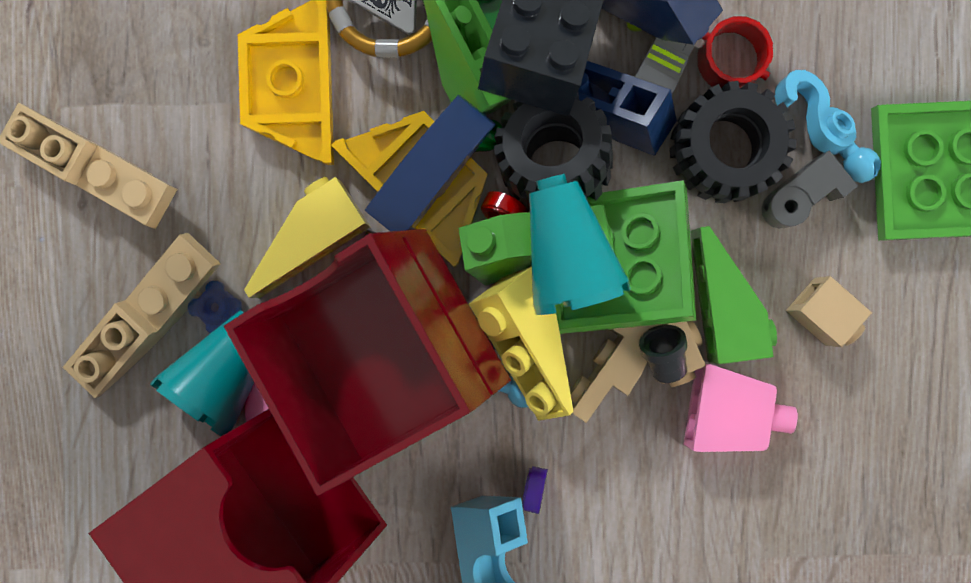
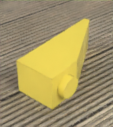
M323 177L305 188L304 193L306 196L296 202L246 285L244 291L249 298L263 297L370 228L369 223L344 184L338 178L334 177L329 181L327 177Z

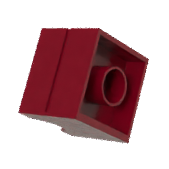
M426 229L369 233L336 254L334 262L315 277L278 297L252 307L224 325L228 336L317 497L471 413L511 381Z
M267 409L201 448L88 534L123 583H338L386 528L387 524L353 477L317 497L273 415Z

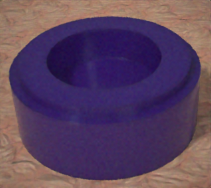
M535 466L529 468L522 501L524 511L540 513L548 469Z

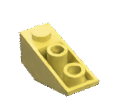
M532 267L502 277L470 302L469 306L477 317L481 329L489 337L501 357L505 369L513 377L525 397L528 407L534 412L538 421L569 416L573 413V405L556 313L548 315L535 314L533 307Z

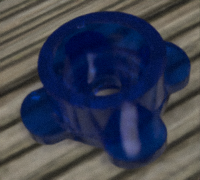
M216 280L208 282L205 286V292L198 299H192L188 303L189 314L191 316H198L206 324V330L209 333H212L239 310L242 311V302L225 291L224 284ZM213 303L219 305V309L216 312L211 309Z

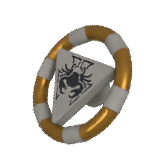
M326 0L329 18L338 35L354 49L377 58H400L415 53L432 42L428 19L424 26L416 32L417 0H348L409 35L400 40H375L363 35L353 25L343 6V0Z

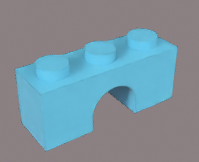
M480 496L452 506L451 513L462 583H515L507 571L505 553L528 543L521 497Z

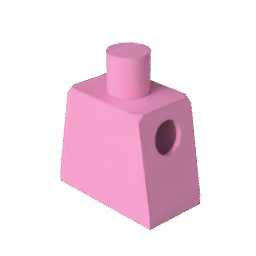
M705 363V367L694 371L696 378L693 379L684 437V445L691 450L697 452L765 451L769 447L771 431L789 434L795 431L798 419L797 409L792 406L775 404L776 386Z

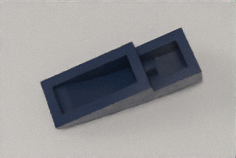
M457 95L400 162L364 211L389 231L414 230L437 198L441 197L496 124L461 95Z

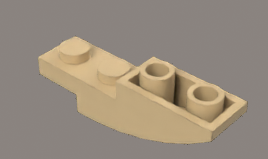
M21 103L17 104L0 135L1 145L154 229L157 228L178 190L128 160Z
M189 233L179 234L127 299L117 302L112 306L62 368L94 398L101 396L131 369L183 316L202 294L199 292V289L221 263Z
M662 324L609 329L617 335V338L614 342L607 339L593 358V361L598 365L588 379L582 375L570 390L573 414L587 423L612 386L627 396L630 394L648 362L641 355L639 340L647 330Z

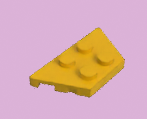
M310 0L291 11L286 8L273 15L267 23L262 25L256 24L238 34L240 124L253 132L323 164L334 165V148L331 146L333 143L330 18L326 0Z
M425 111L403 117L399 122L393 124L386 123L371 128L370 132L346 140L344 138L335 140L331 146L378 192L400 162L435 121ZM472 158L469 159L444 194L437 198L415 227V229L427 230L438 252L454 268L459 264L462 256L458 228L472 224L488 174Z

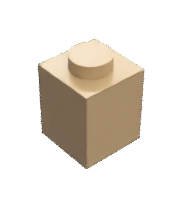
M831 276L814 278L786 310L825 346L834 347L848 346L855 342L865 330L863 323L872 314L869 309Z

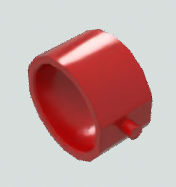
M732 16L720 21L710 33L707 32L701 38L704 42L697 53V66L702 78L711 87L719 84L720 88H722L727 82L738 81L739 88H742L748 82L754 83L758 78L766 81L771 73L766 69L773 59V41L768 30L759 21L747 16ZM723 33H736L745 37L753 45L757 54V65L753 75L745 78H734L724 74L715 65L712 57L714 37Z

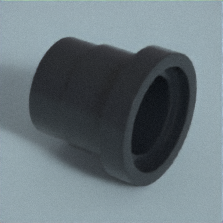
M659 325L647 330L639 340V348L642 357L649 363L653 377L662 383H673L686 375L685 352L688 343L685 332L674 325Z

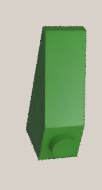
M423 0L442 86L449 100L452 102L457 95H461L485 116L497 111L512 99L478 90L483 60L492 29L477 0Z
M603 205L591 206L614 250L605 207ZM530 212L499 215L458 228L465 271L485 286L496 283L502 277L532 267Z
M710 226L690 231L708 362L725 364L774 357L772 346L777 344V331L773 320L768 319L767 310Z

